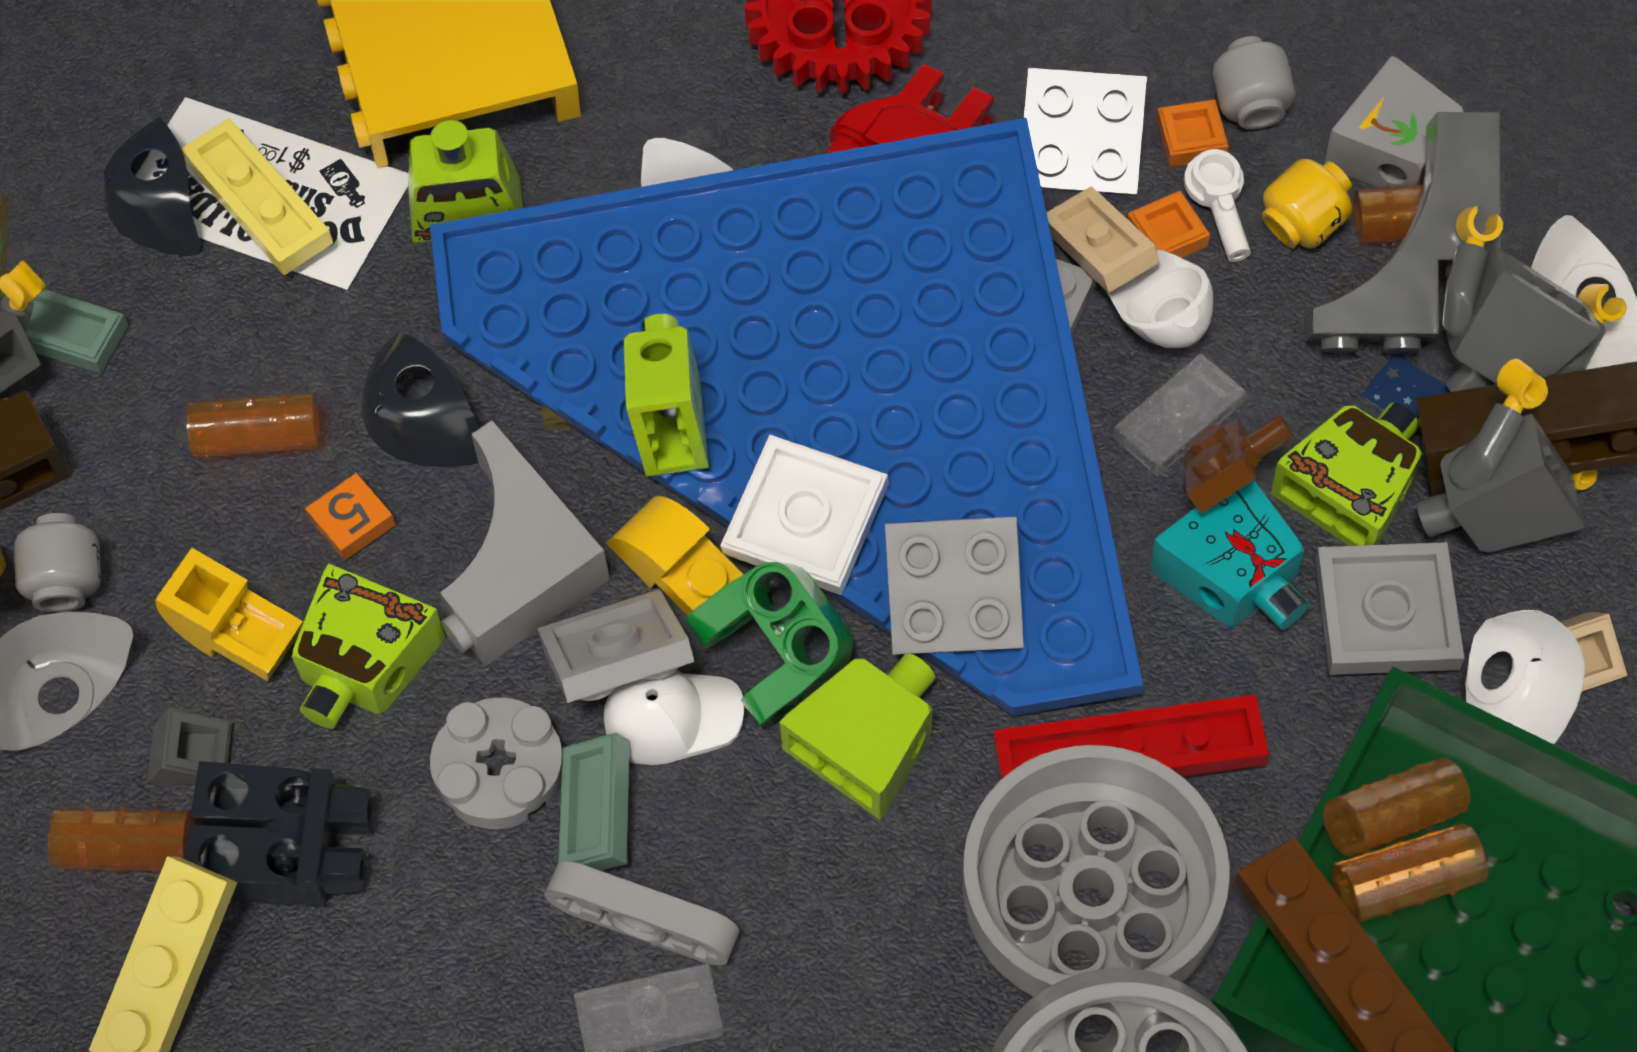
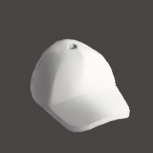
M1156 249L1160 263L1108 293L1126 325L1145 341L1164 348L1190 347L1203 337L1211 322L1213 290L1210 280L1205 271L1198 265L1164 250Z
M678 670L672 675L659 680L640 679L618 686L609 694L604 707L606 735L618 733L630 740L629 762L634 764H668L720 749L733 743L741 731L744 720V704L741 701L743 698L742 691L734 681L724 677L684 674ZM650 695L657 696V699L653 701L648 700L647 698Z

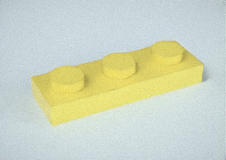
M230 118L181 148L185 163L283 275H286L333 244L329 229Z
M167 856L89 1051H170L238 882L180 857Z

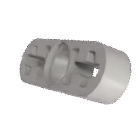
M560 861L557 864L544 893L545 898L553 906L565 913L711 965L720 966L727 963L740 932L738 926L733 921L715 911L572 861Z

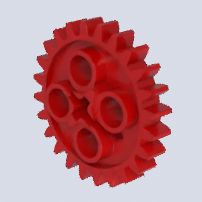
M747 0L744 9L749 42L751 45H758V56L761 62L773 59L774 74L776 76L792 69L794 86H800L808 77L815 78L816 92L821 93L828 81H836L840 93L846 94L849 80L857 79L865 90H869L870 75L876 73L879 77L889 82L892 80V64L904 69L910 67V52L921 53L923 51V35H930L932 0H843L846 40L844 48H837L835 46L832 0Z

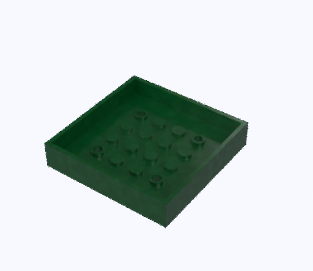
M1392 667L1298 842L1454 1052H1637V784L1398 668ZM1436 807L1444 813L1446 819L1433 821L1425 815L1423 809ZM1622 900L1629 903L1633 907L1635 915L1624 916L1618 913L1613 906V901ZM1258 915L1212 1000V1003L1236 1030L1246 1050L1249 1052H1358Z

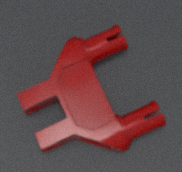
M923 63L900 94L861 104L841 115L830 129L831 145L824 154L993 124V117L987 115V113L994 104V96L973 87L950 118H947L936 112L943 103V93L937 91V89L944 81V73Z

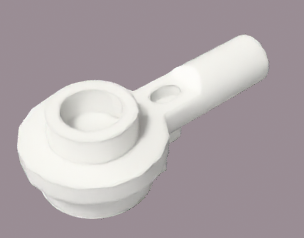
M1211 149L1202 152L1188 163L1184 174V188L1189 197L1195 202L1211 208L1227 259L1230 262H1238L1246 259L1251 254L1234 203L1239 197L1244 184L1243 171L1236 158L1230 153L1219 149Z

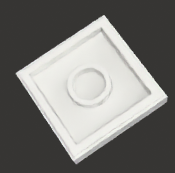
M769 435L720 545L722 552L727 556L756 566L764 562H781L797 565L811 575L819 588L842 595L889 485L888 474Z

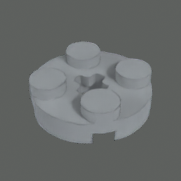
M489 698L475 703H461L448 713L446 724L439 730L432 745L430 770L440 797L454 810L456 816L476 827L504 829L517 826L529 820V813L537 810L544 801L548 805L557 795L561 786L563 750L560 738L552 726L551 719L543 709L516 699ZM504 750L508 757L516 758L513 765H504L500 775L496 776L489 775L487 765L481 763L485 756L491 755L493 751Z

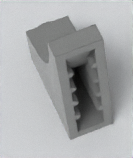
M490 421L471 434L479 465L488 476L494 488V509L490 528L474 560L453 583L440 592L447 615L441 621L445 633L461 653L471 648L485 667L536 632L537 628L546 625L610 580L604 549L493 421Z

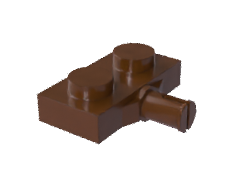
M1278 414L1274 419L1251 434L1247 432L1238 418L1224 427L1220 423H1215L1199 432L1190 441V449L1185 452L1186 492L1201 514L1255 480V467L1263 460L1262 456L1287 440L1294 438L1293 432L1284 418Z

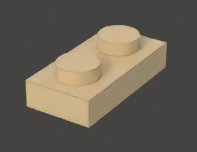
M1092 186L1046 212L1052 239L1108 293L1160 263L1155 244Z

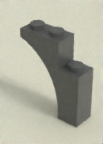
M1437 112L1426 125V166L1421 197L1415 216L1403 241L1387 264L1370 280L1343 297L1313 308L1305 317V342H1321V351L1328 353L1356 352L1359 350V343H1383V351L1388 353H1413L1421 351V343H1428L1439 334L1438 270H1445V278L1448 279L1456 248L1458 245L1465 243L1456 232L1457 217L1466 208L1477 206L1478 212L1474 218V227L1480 234H1483L1485 223L1489 216L1498 214L1501 217L1500 112ZM1501 233L1494 240L1485 242L1484 248L1488 251V254L1494 246L1501 249Z

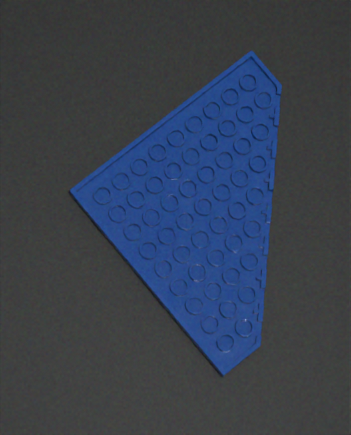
M1027 118L430 225L441 331L446 342L644 473L645 470L626 410L624 338L630 333L641 332L642 321L654 314L671 315L677 319L679 326L688 329L700 377L709 468L653 475L650 477L727 528L731 523L769 435L888 474L889 485L842 595L825 589L822 590L890 635L891 620L885 535L886 523L1017 516L1024 648L919 653L1011 715L1017 716L1143 694V681ZM676 408L657 410L663 417H676Z

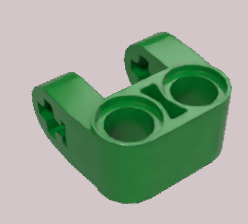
M764 562L754 567L712 595L693 610L685 620L702 645L707 648L727 638L754 618L780 654L785 664L753 687L741 699L760 728L781 718L820 688L847 664L853 651V638L848 627L814 579L802 567L790 563ZM783 574L790 582L792 595L789 603L784 608L777 610L770 604L767 589L775 576ZM816 627L821 628L827 634L830 644L827 656L819 663L813 662L807 656L804 646L807 634Z

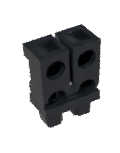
M199 761L190 815L194 825H189L184 859L238 882L231 901H263L280 905L304 902L305 906L326 907L328 893L339 894L363 890L365 875V854L363 848L334 847L336 831L369 832L373 812V799L370 790L336 784L332 769L311 768V772L294 768Z

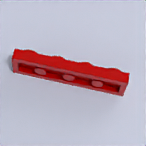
M1256 694L994 730L993 735L1000 780L1015 768L1039 755L1057 749L1084 745L1111 746L1141 753L1166 765L1181 777L1265 766L1269 758V750Z

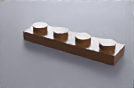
M1295 837L1237 871L1235 883L1358 1052H1454Z

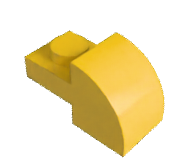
M663 496L653 497L606 542L650 589L657 584L687 616L724 586L744 575L705 536L710 530L708 526L688 509Z
M191 548L155 599L158 612L180 636L208 656L213 657L218 652L268 682L297 639L303 621L248 590L247 579Z

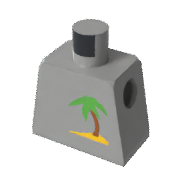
M1391 56L1331 130L1325 163L1327 161L1333 162L1347 176L1407 199L1415 198L1422 191L1425 176L1426 125L1437 112H1464L1462 106L1401 60Z

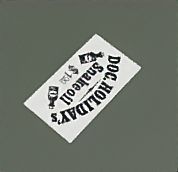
M185 97L167 125L176 137L180 148L230 118L330 231L333 244L292 271L348 290L405 193L409 183V173L389 166L377 168L374 161ZM151 150L135 177L141 180H153L160 177L167 170L169 165L168 158L160 151ZM186 164L191 213L199 238L273 264Z

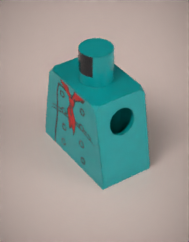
M1255 480L1202 514L1197 507L1154 539L1150 570L1225 626H1237L1260 608L1281 630H1285L1299 620L1309 606V601L1291 585L1299 573L1304 554L1302 544Z

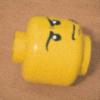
M1299 159L1266 188L1263 194L1265 210L1261 213L1262 220L1272 234L1287 247L1294 249L1297 245H1300L1304 248H1316L1351 216L1353 207L1347 192L1352 188V183L1347 175L1331 161H1327L1322 166L1311 159Z

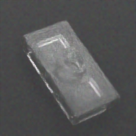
M1200 353L1114 426L1113 439L1158 477L1190 449V441L1199 432L1210 425L1221 423L1245 401L1246 391Z
M709 963L574 993L585 1052H652L724 1035Z

